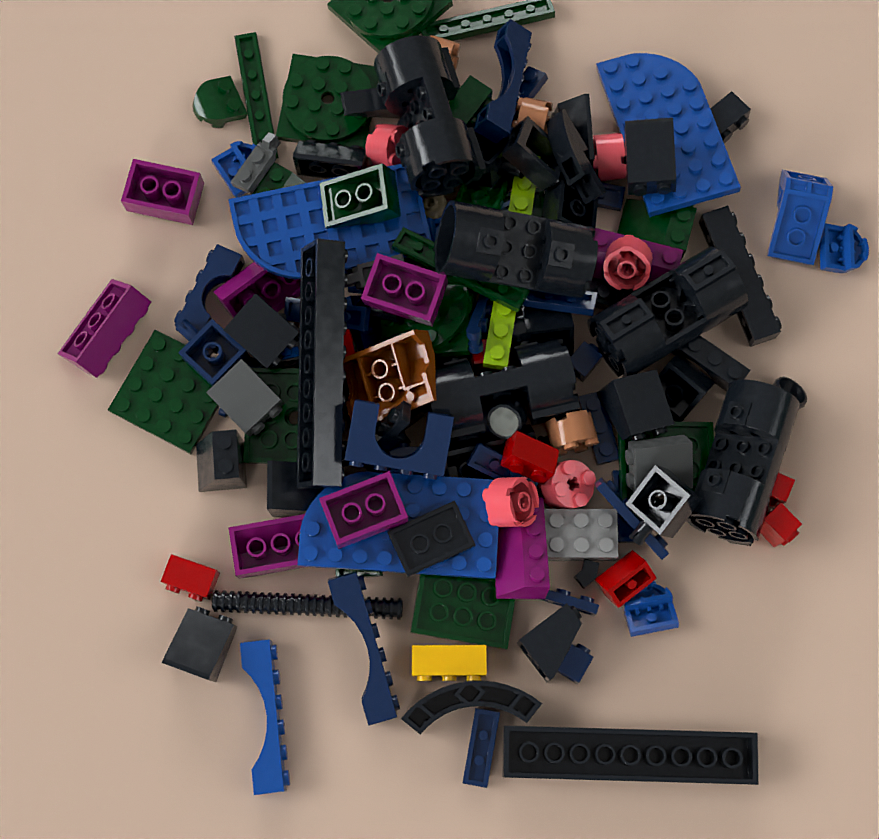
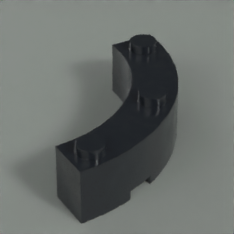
M483 680L464 681L444 686L429 693L415 703L401 719L421 735L429 725L451 711L467 707L485 706L509 712L528 723L543 703L528 693L506 684Z

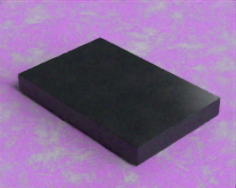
M455 501L387 531L407 577L476 546Z

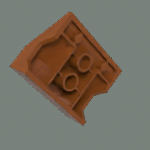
M411 330L349 355L343 360V369L346 372V381L350 391L346 401L350 420L352 419L355 399L380 404L377 422L383 420L390 410L394 407L396 408L402 401L411 404V410L436 401L435 353L428 330Z

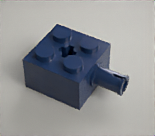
M187 319L181 321L184 327L180 324L176 327V331L189 341L178 352L179 355L211 386L216 384L241 359L246 362L250 358L247 350L227 334L213 319L200 331ZM215 353L218 354V356L212 357L211 354Z

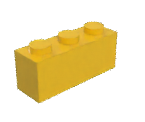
M412 645V677H417V681H432V677H442V681H457L458 676H466L467 681H480L481 676L487 675L486 645Z

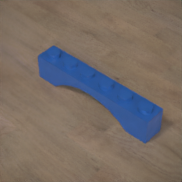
M270 639L240 643L242 668L251 676L259 688L267 715V731L264 746L258 760L251 769L254 795L287 791L286 786L290 785L289 770L284 768V760H288L287 746L282 745L281 735L285 734L284 719L280 720L279 710L283 709L282 695H277V685L280 684L279 669L275 670L274 660L278 659L277 645H273Z

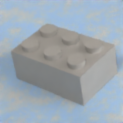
M544 509L548 561L617 560L618 523L616 509Z

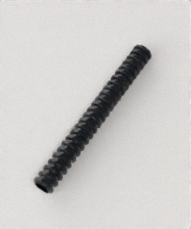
M215 590L212 597V609L214 612H218V610L226 612V610H229L230 613H233L236 610L237 613L252 611L253 614L259 611L260 614L275 612V615L282 612L283 615L287 613L294 615V613H297L298 616H301L302 613H305L306 616H309V614H313V616L320 614L321 617H324L325 614H328V617H332V615L340 617V615H343L344 618H347L348 616L334 605L332 595H329V597L325 595L318 597L317 594H314V597H311L310 594L295 596V593H291V596H288L287 593L283 595L276 593V595H273L272 592H269L268 595H265L264 592L260 594L253 592V594H250L249 591H246L245 594H242V591L237 593L230 591V593H227L226 590H223L220 593L219 590ZM367 597V599H370L373 614H369V617L374 616V619L389 617L390 620H393V617H397V620H401L403 611V600L401 598H398V600H394V598L386 600V597H383L380 600L379 597H375V599Z

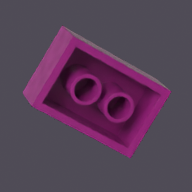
M133 159L121 203L128 212L193 225L204 181L199 172Z
M377 253L361 300L364 305L433 327L448 285V279L446 275Z
M390 471L319 498L338 549L408 522L407 513Z

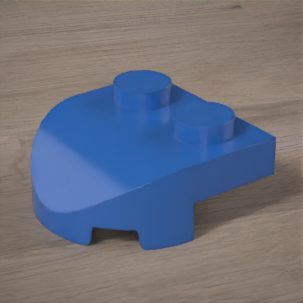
M242 141L233 142L230 144V149L211 159L212 164L235 198L247 192L233 187L230 182L255 146H257L255 144L251 145Z
M825 223L819 244L820 270L847 273L859 268L868 259L869 246L867 239L861 238L856 226L848 224L843 227Z
M656 581L651 582L624 604V615L631 637L679 628L672 593L667 587L663 588L657 585Z

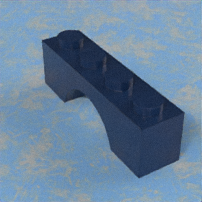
M219 244L215 246L214 250L211 249L209 251L205 268L198 272L196 276L197 283L194 289L189 290L185 298L186 304L183 310H179L175 316V327L178 324L184 327L181 321L187 319L200 331L212 319L206 312V298L215 286L226 283L241 271L245 264L241 254Z

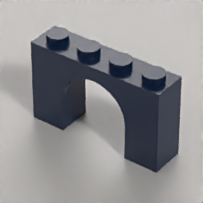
M355 399L345 460L349 461V465L364 467V463L374 465V469L388 471L390 467L399 469L398 473L413 475L414 471L423 473L424 478L437 479L438 476L444 477L454 421L453 415L428 411L424 438L421 445L411 454L394 456L385 452L379 446L375 437L380 404Z

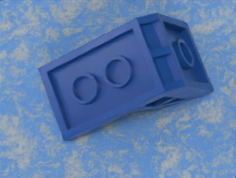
M782 169L777 198L778 213L767 256L814 265L833 193V185L827 178Z

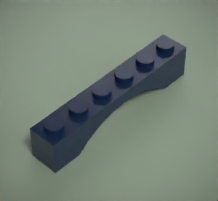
M512 19L507 21L498 30L494 49L501 66V90L498 98L487 104L477 114L474 127L475 132L495 144L499 143L503 138H508L513 130L511 125L517 109H515L516 102L521 94L519 89L524 80L523 71L528 63L526 58L532 45L530 43L532 32Z
M357 571L329 578L328 584L334 605L345 612L356 624L368 649L370 660L369 676L362 695V705L368 726L397 718L396 710L400 709L397 695L392 696L389 686L394 684L390 671L385 672L382 663L386 662L387 659L383 647L378 648L376 638L380 637L377 624H371L369 614H373L370 599L365 600L362 592L367 589L363 575L358 576Z

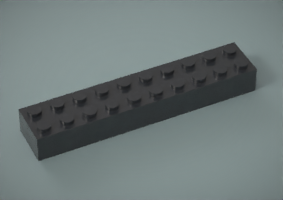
M317 238L301 248L296 488L340 487L341 482L344 480L342 457L345 453V446L342 443V433L345 430L343 408L345 407L346 398L343 394V384L346 380V372L343 369V360L346 357L344 335L347 330V324L344 321V311L347 308L344 289L347 285L345 263L348 258L345 241Z
M503 726L502 777L759 785L758 733Z

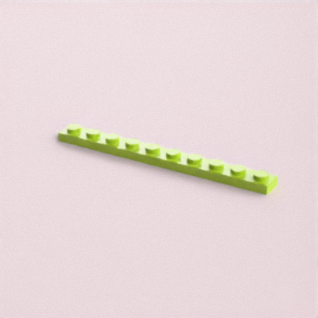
M514 177L508 211L532 215L536 186L526 177H523V179ZM493 301L483 367L502 370L508 366L516 312Z

